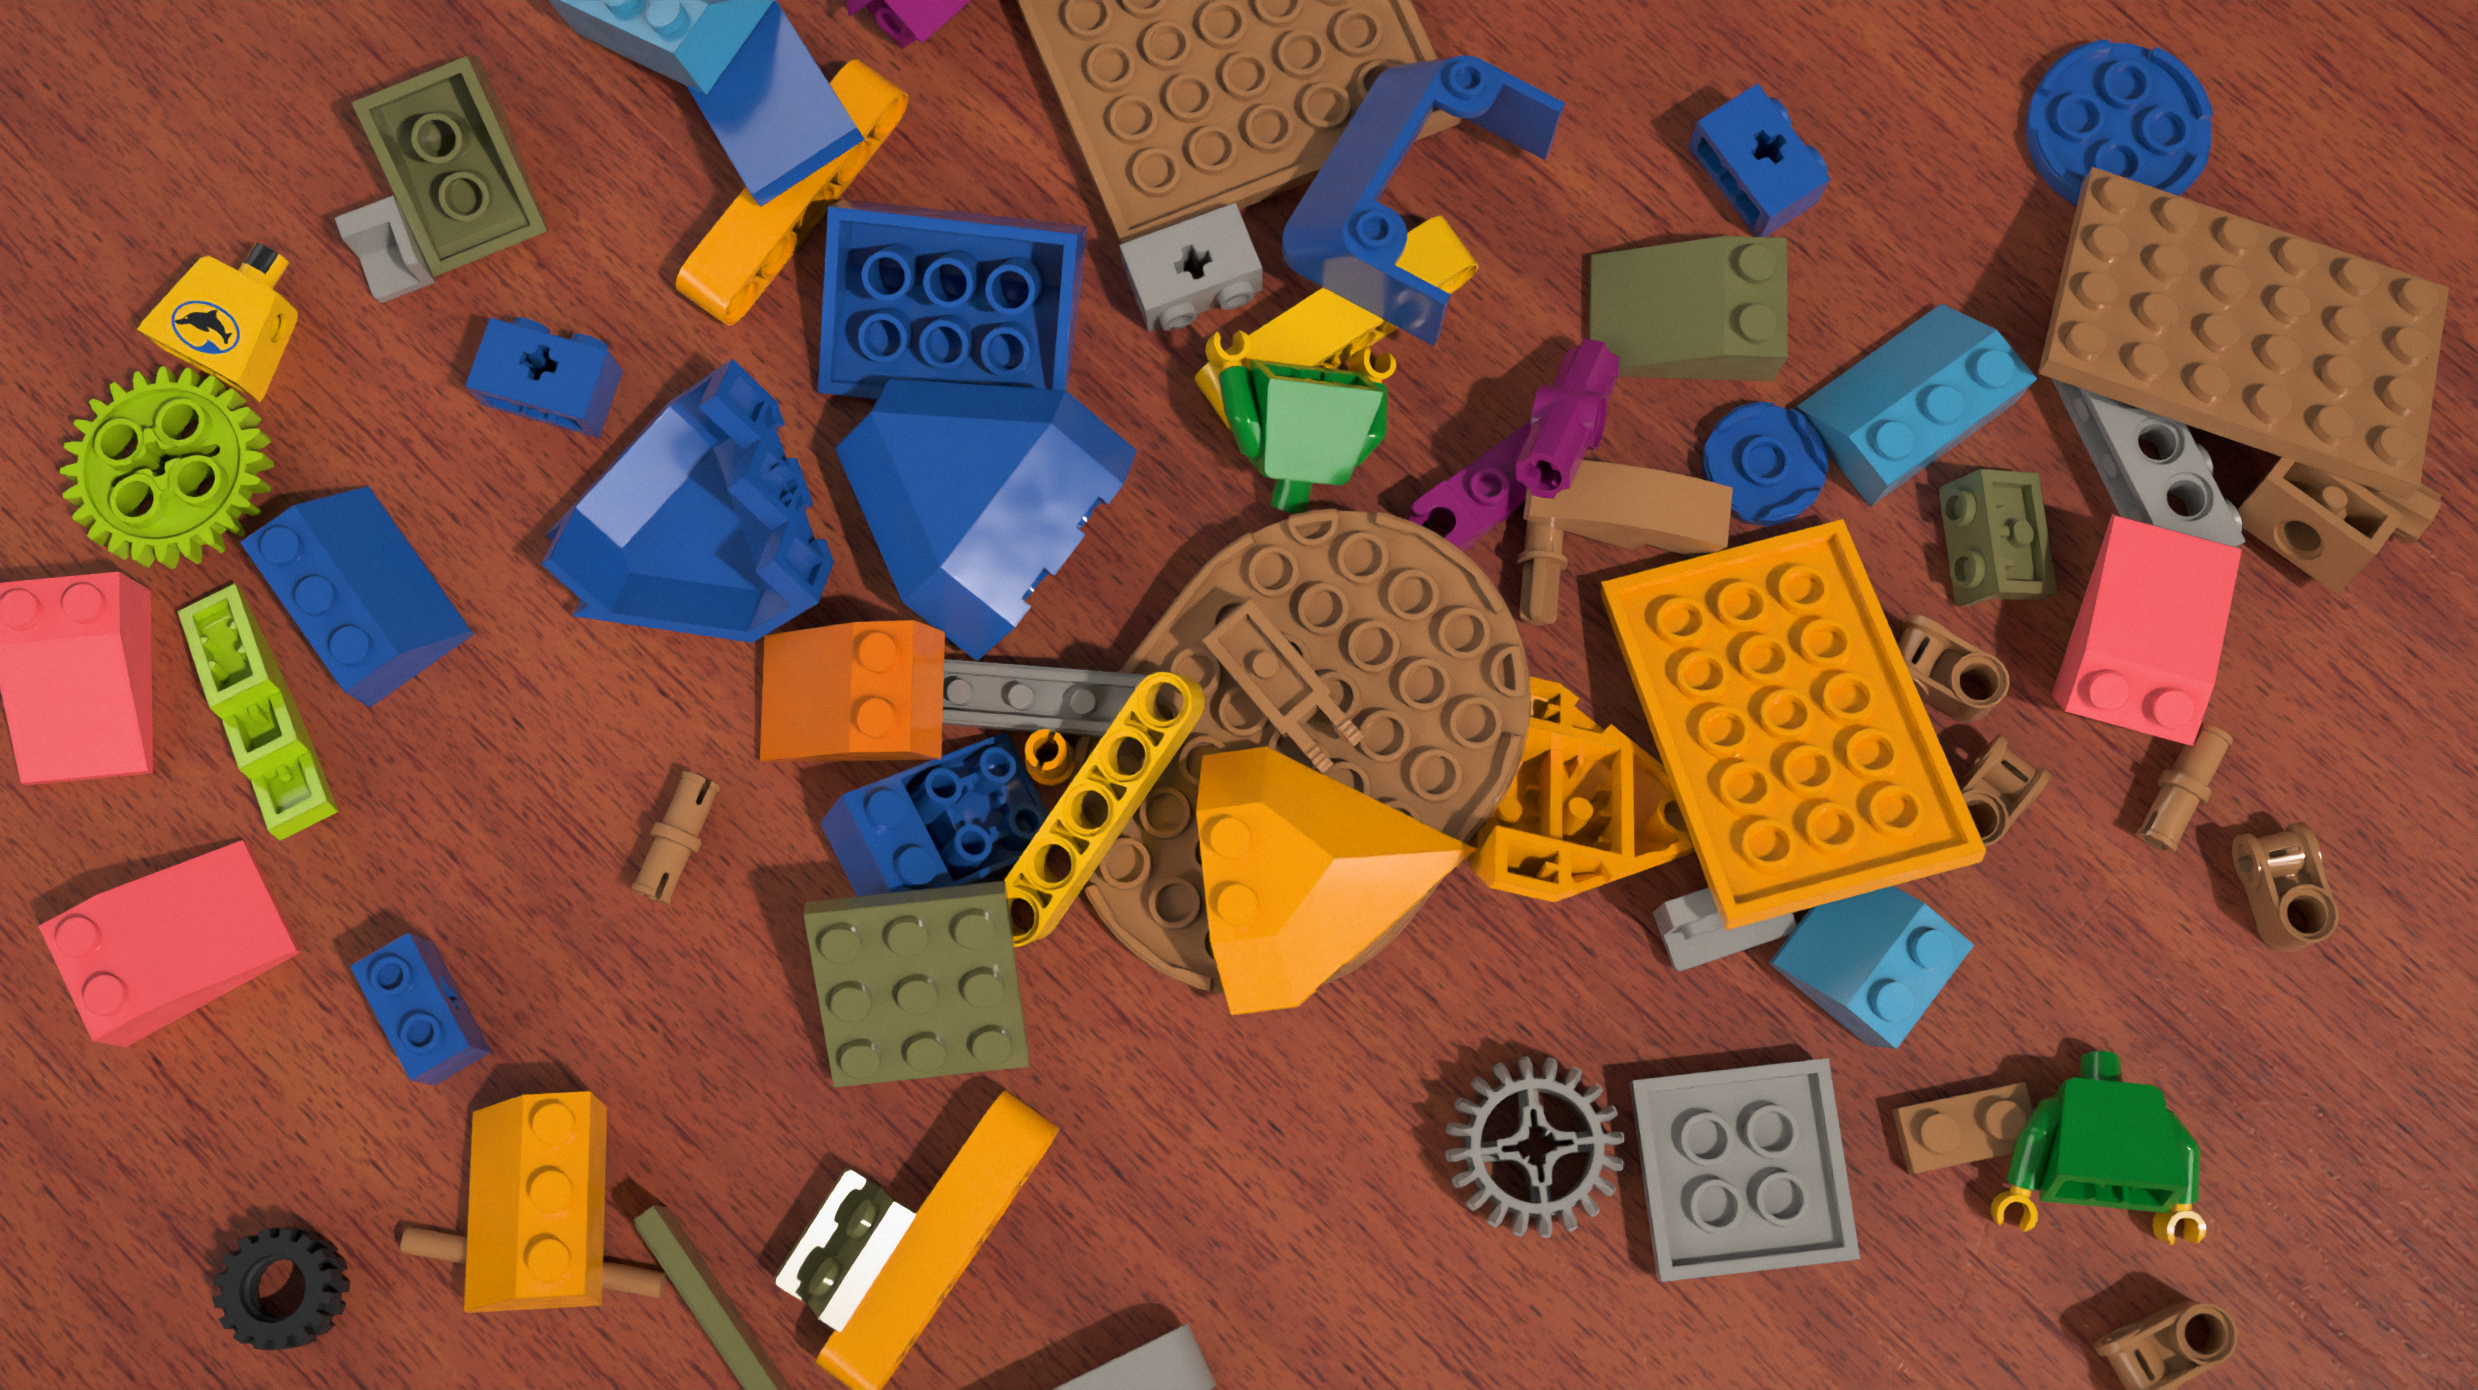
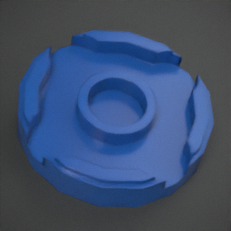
M1761 401L1736 407L1717 422L1703 447L1701 463L1703 480L1733 488L1730 516L1744 524L1771 527L1793 521L1812 506L1823 488L1825 474L1828 471L1829 456L1822 435L1805 415L1792 408L1788 411L1783 407L1774 406L1775 403Z

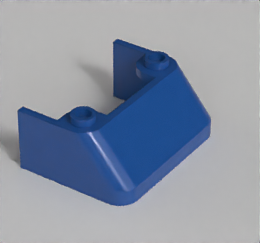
M1455 56L1395 65L1387 68L1374 82L1287 222L1282 238V255L1286 264L1301 276L1435 346L1441 335L1451 294L1396 266L1406 246L1407 229L1400 215L1391 208L1379 203V198L1435 107L1452 116L1465 118L1545 160L1551 151L1565 102L1474 56Z

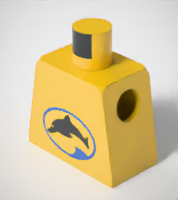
M258 242L254 244L238 271L211 256L201 257L142 321L137 330L163 351L261 402L298 320V311L278 292L273 290L289 265V261L274 250Z

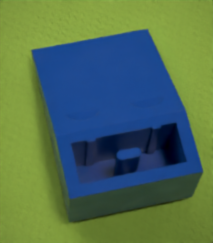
M1007 732L941 756V760L928 761L840 796L820 824L857 896L990 883L1010 873L1049 816V813ZM1055 844L1050 851L1059 847V845Z

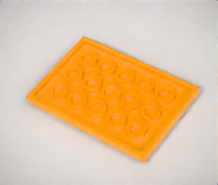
M1843 519L1601 582L1600 596L1725 931L1982 862L1986 853L1984 844Z

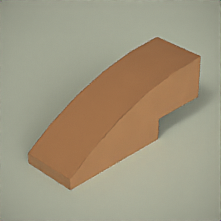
M1582 460L1570 489L1560 491L1554 499L1533 496L1527 487L1523 519L1630 550H1635L1648 544L1695 558L1715 553L1728 546L1733 488L1695 477L1656 469Z

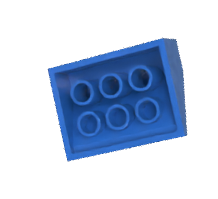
M843 199L828 206L818 393L878 399L889 379L1067 391L1082 288L1087 226Z

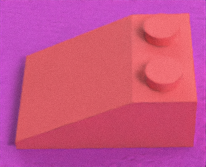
M2112 514L2051 696L2065 712L2193 746L2215 685L2242 549Z
M121 572L0 583V690L21 784L37 785L153 773L151 590Z
M244 840L99 893L38 926L92 1042L121 1047L130 1046L301 953L248 842Z

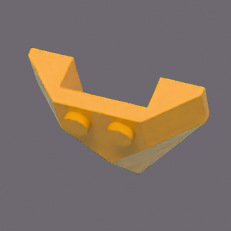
M1530 676L1531 713L1525 750L1517 773L1504 799L1470 844V846L1478 851L1469 858V869L1489 888L1556 902L1696 852L1665 767L1612 724L1604 730L1575 707L1579 698L1561 683Z
M1266 746L1203 755L1196 808L1210 943L1231 1015L1299 1007L1317 991L1316 988L1345 963L1351 962L1422 900L1433 886L1456 866H1461L1478 850Z

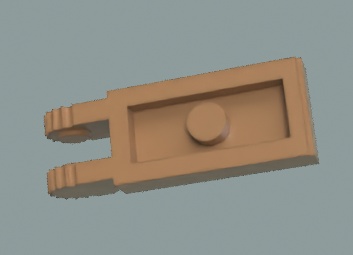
M1250 596L1201 638L1202 642L1286 739L1290 736L1322 773L1334 763L1330 760V754L1318 740L1312 739L1302 727L1320 709L1332 721L1333 729L1345 742H1350L1354 747L1364 738V735L1332 700L1335 694Z

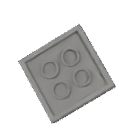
M1829 1058L1640 1079L1629 1082L1657 1282L1860 1259Z

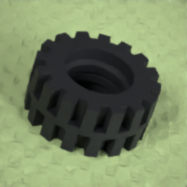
M269 1228L258 1231V1234L255 1236H246L237 1242L239 1249L227 1252L221 1261L227 1265L224 1273H216L213 1284L221 1286V1295L213 1296L214 1308H223L225 1315L218 1319L223 1328L233 1329L236 1333L232 1338L241 1344H252L254 1349L285 1350L304 1346L316 1341L318 1335L328 1333L335 1326L332 1322L334 1316L342 1315L347 1303L341 1301L342 1293L350 1292V1280H343L342 1271L348 1269L345 1259L337 1258L334 1254L338 1248L331 1241L322 1240L320 1238L321 1234L300 1228ZM284 1259L290 1260L299 1266L304 1274L306 1289L303 1301L298 1309L289 1316L281 1318L273 1316L265 1310L260 1300L259 1286L262 1275L268 1266L275 1261Z

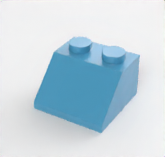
M1890 886L1811 907L1770 960L1769 964L1865 1045L1897 1049L1973 948L1974 944L1924 902L1895 886Z

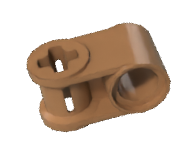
M1908 614L1905 616L1901 623V628L1904 632L1897 645L1921 700L1949 715L1952 719L1961 722H1976L1986 717L2007 695L2010 681L2009 673L2004 664L1995 656L1955 636L1946 627L1930 618L1918 614ZM1920 648L1921 653L1913 664L1911 660L1917 649ZM1970 675L1983 682L1987 692L1986 700L1969 698L1960 687V676Z
M2001 733L1974 760L1964 774V780L1959 785L1969 812L1974 814L1982 827L1980 837L1985 849L1995 844L2004 836L2014 821L2039 796L2053 776V773L2046 768L2037 770L2007 747L2009 739Z
M2302 821L2290 823L2284 832L2257 838L2251 833L2236 835L2232 844L2235 869L2245 887L2256 921L2257 931L2263 942L2279 952L2293 953L2329 938L2336 930L2339 921L2338 906L2333 899L2322 865L2319 843L2310 826ZM2283 855L2280 857L2271 858L2272 856ZM2288 905L2297 907L2304 914L2307 923L2305 933L2299 932L2291 926L2287 917Z
M2181 1300L2171 1303L2142 1320L2132 1322L2110 1332L2096 1341L2093 1346L2099 1356H2107L2125 1390H2177L2184 1382L2223 1363L2232 1356L2238 1344V1330L2233 1318L2226 1310L2217 1305ZM2199 1314L2208 1325L2209 1337L2203 1347L2194 1351L2187 1344L2185 1326L2188 1320L2194 1315Z

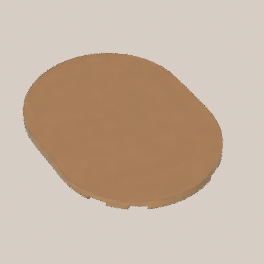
M1325 509L1290 515L1288 519L1269 525L1253 534L1249 532L1223 548L1187 583L1118 672L1152 675L1157 672L1184 673L1194 678L1201 686L1205 696L1204 710L1190 734L1085 884L1086 889L1084 890L1103 922L1140 959L1177 981L1206 991L1225 994L1210 943L1196 813L1202 756L1265 746L1470 845L1478 831L1488 822L1504 799L1517 773L1525 750L1531 713L1530 673L1525 649L1516 623L1504 599L1490 579L1472 559L1454 544L1435 532L1412 521L1380 512L1374 514L1360 511ZM1249 596L1335 694L1332 700L1364 735V738L1353 747L1350 742H1345L1333 729L1332 721L1321 709L1302 725L1304 730L1312 739H1316L1330 754V760L1334 763L1324 773L1312 763L1290 736L1286 739L1201 640L1203 636ZM1171 683L1164 685L1156 697V706L1164 718L1168 720L1176 718L1183 707L1181 691ZM1079 736L1072 757V761L1076 762L1070 778V784L1102 738ZM1126 740L1120 749V760L1124 768L1133 774L1143 767L1146 761V752L1139 741ZM1092 791L1086 796L1083 811L1086 819L1091 824L1100 827L1107 819L1109 807L1106 799L1100 793ZM1443 879L1433 886L1422 900L1351 962L1345 963L1320 986L1331 983L1355 971L1379 954L1408 925Z

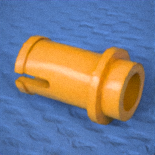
M1050 729L1038 730L1029 737L1025 745L1027 772L1034 781L1041 785H1060L1068 780L1075 770L1076 762L1072 761L1074 749L1058 732L1055 733V736H1051ZM1050 751L1058 752L1055 759L1050 762H1044L1043 766L1040 764V759L1045 753Z

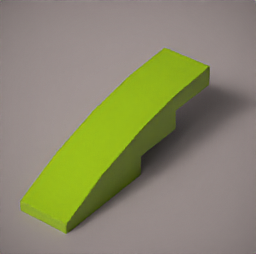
M234 583L177 611L209 708L223 721L238 769L252 782L267 830L281 841L339 812L296 703L242 590Z

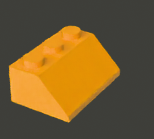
M591 1091L521 1095L473 1111L465 1312L602 1306L607 1107Z

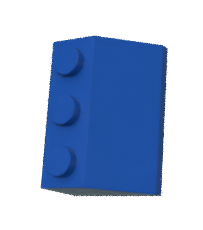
M369 486L293 505L240 542L342 690L368 707L375 705L475 634Z

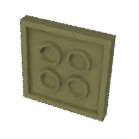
M1006 881L806 902L803 915L834 1087L1029 1067L1030 1051Z

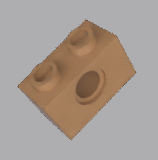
M2280 457L2237 509L2242 521V527L2335 594H2338L2377 555L2404 518L2403 514L2360 484L2284 457Z

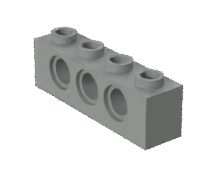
M2051 378L2120 516L2239 547L2246 542L2241 533L2242 521L2236 507L2229 500L2223 498L2213 478L2211 458L2203 446L2195 443L2186 424ZM2138 439L2151 442L2158 450L2159 460H2153L2145 456L2140 450ZM2167 494L2175 495L2185 503L2188 512L2187 517L2176 514L2169 507Z

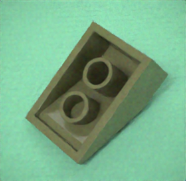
M479 55L463 57L351 102L433 277L549 231L506 113Z
M1720 236L1591 255L1589 273V339L1605 342L1607 349L1620 357L1619 377L1774 382L1788 358L1787 238Z

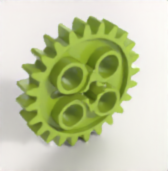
M160 367L156 382L153 384L141 372H134V390L127 392L113 382L110 384V390L114 401L108 406L93 398L89 401L93 411L97 414L93 422L75 419L73 424L85 436L82 442L64 443L63 448L78 457L77 463L60 468V474L78 484L62 493L63 498L75 506H81L72 515V518L83 527L91 528L87 537L102 547L108 545V552L124 561L131 556L133 561L149 568L157 557L158 562L169 569H175L181 552L195 564L202 563V545L208 544L220 553H223L226 549L221 534L228 529L234 534L243 537L246 531L238 520L240 515L245 513L260 516L262 511L250 501L252 493H267L271 490L267 483L257 477V472L274 467V461L264 453L257 452L271 443V439L262 430L255 428L262 419L249 406L244 407L247 400L233 388L226 391V386L212 375L203 381V378L191 368H185L178 380L177 376L169 369ZM199 420L197 430L190 437L181 439L183 429L188 423ZM138 439L136 450L131 456L122 459L121 455L128 443ZM220 448V452L216 456L210 457L214 455ZM215 475L213 487L206 494L197 497L200 483L207 477ZM153 495L154 501L147 513L137 517L140 503L145 498Z

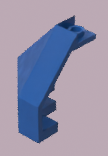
M733 358L669 401L546 533L545 536L552 543L541 564L580 598L572 616L753 643L819 603L834 564L826 539H815L805 510L811 507L813 502L798 459L786 458L777 433V430L785 425L778 403Z
M895 379L887 381L872 411L835 447L902 602L934 628L944 631L945 636L976 661L1018 625L1031 608L1024 600L1033 593L1038 584L1047 575H1056L1084 538L1085 534L1080 529L1090 518L1093 509L1101 502L1104 505H1109L1124 485L1137 452L1133 446L1066 390Z

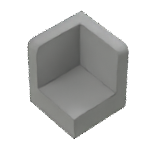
M394 196L335 217L342 240L359 257L372 296L378 302L384 303L436 283L407 219Z

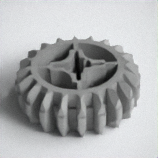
M1520 1057L1517 1060L1516 1066L1518 1079L1512 1080L1504 1064L1498 1063L1492 1067V1075L1498 1086L1493 1090L1480 1077H1476L1470 1083L1473 1092L1481 1099L1478 1105L1462 1097L1456 1100L1454 1108L1459 1113L1469 1117L1470 1120L1468 1125L1457 1122L1447 1124L1446 1134L1452 1137L1465 1138L1464 1148H1453L1445 1151V1160L1447 1162L1466 1160L1468 1171L1455 1175L1451 1182L1455 1188L1466 1186L1472 1181L1479 1190L1471 1195L1465 1203L1469 1210L1473 1211L1481 1207L1487 1199L1494 1204L1486 1220L1489 1226L1497 1227L1503 1221L1506 1212L1514 1214L1511 1224L1512 1235L1522 1237L1527 1230L1529 1217H1534L1539 1237L1548 1238L1552 1235V1215H1557L1565 1231H1573L1578 1227L1577 1219L1571 1209L1573 1206L1577 1205L1588 1217H1595L1600 1211L1597 1203L1588 1195L1591 1189L1604 1196H1612L1614 1194L1615 1186L1599 1175L1601 1169L1608 1171H1621L1623 1169V1160L1618 1157L1604 1156L1605 1146L1621 1144L1625 1139L1622 1132L1615 1131L1603 1134L1600 1123L1613 1119L1618 1113L1614 1106L1605 1107L1596 1113L1590 1106V1103L1603 1092L1599 1084L1591 1085L1581 1095L1574 1090L1581 1079L1582 1071L1577 1067L1571 1068L1565 1074L1562 1082L1555 1080L1557 1061L1553 1058H1547L1541 1066L1540 1077H1533V1066L1530 1058ZM1538 1093L1549 1095L1565 1104L1579 1120L1583 1132H1560L1552 1128L1546 1121L1543 1106L1539 1105ZM1517 1094L1519 1110H1517V1127L1514 1133L1506 1139L1481 1142L1485 1121L1493 1108L1504 1098ZM1530 1127L1541 1131L1538 1139L1546 1136L1549 1143L1565 1142L1567 1144L1563 1147L1550 1149V1152L1540 1155V1166L1538 1167L1527 1163L1530 1155L1522 1158L1519 1151L1502 1152L1501 1148L1515 1146L1518 1142L1527 1139ZM1586 1152L1585 1165L1576 1183L1564 1195L1551 1201L1549 1185L1552 1184V1168L1556 1160L1562 1155ZM1504 1161L1516 1165L1523 1173L1526 1188H1529L1531 1203L1515 1199L1502 1191L1489 1176L1484 1162Z

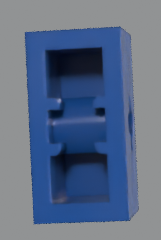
M1758 83L1697 121L1688 148L1755 237L1768 236L1816 205L1830 181V177L1827 175V166L1821 154L1813 146H1805L1792 129L1790 116L1783 104L1774 97L1769 98Z
M515 317L513 323L490 318L465 387L485 407L600 438L623 370L608 351V345L594 337L574 333L571 340L551 335L550 330L546 326L527 318ZM556 366L557 368L555 373H552L554 367Z
M408 932L350 966L410 1081L435 1086L492 1052L433 941Z

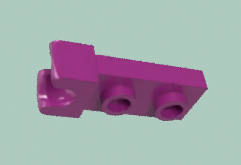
M1531 420L1446 482L1443 480L1418 498L1407 510L1405 519L1422 527L1430 522L1442 524L1449 533L1444 539L1454 544L1464 553L1474 546L1478 539L1524 507L1527 486L1516 480V462L1529 436Z

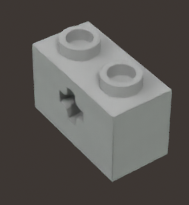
M1236 203L1119 245L1122 267L1148 332L1161 327L1165 331L1181 329L1194 322L1199 313L1218 306L1223 310L1238 308L1250 302L1255 297V293L1262 291V266ZM1194 267L1199 275L1204 276L1193 280L1192 275L1189 272H1184V270Z

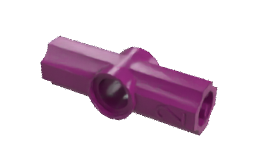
M1583 339L1581 345L1574 349H1569L1552 386L1541 385L1537 391L1532 408L1530 433L1516 462V480L1526 485L1533 496L1554 499L1560 491L1570 489L1586 450H1597L1601 443L1606 423L1607 402L1620 373V357L1609 351L1605 342Z

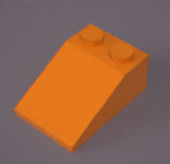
M915 620L850 622L765 635L760 761L941 760L945 632Z

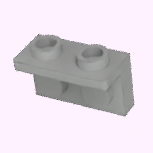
M1710 888L1664 902L1653 912L1672 967L1677 972L1788 936L1797 927L1793 914L1789 913L1725 931Z

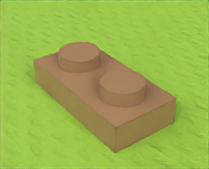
M2026 1082L1892 1109L1908 1175L2012 1154L2017 1136L2033 1112Z

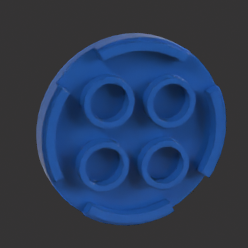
M2104 39L2073 49L2057 60L2047 71L2036 87L2028 106L2025 127L2026 140L2032 160L2043 179L2055 192L2073 205L2077 206L2082 182L2092 167L2181 196L2199 177L2209 160L2208 154L2212 134L2210 118L2214 114L2207 93L2200 81L2175 56L2156 46L2151 50L2128 43H2110V40Z

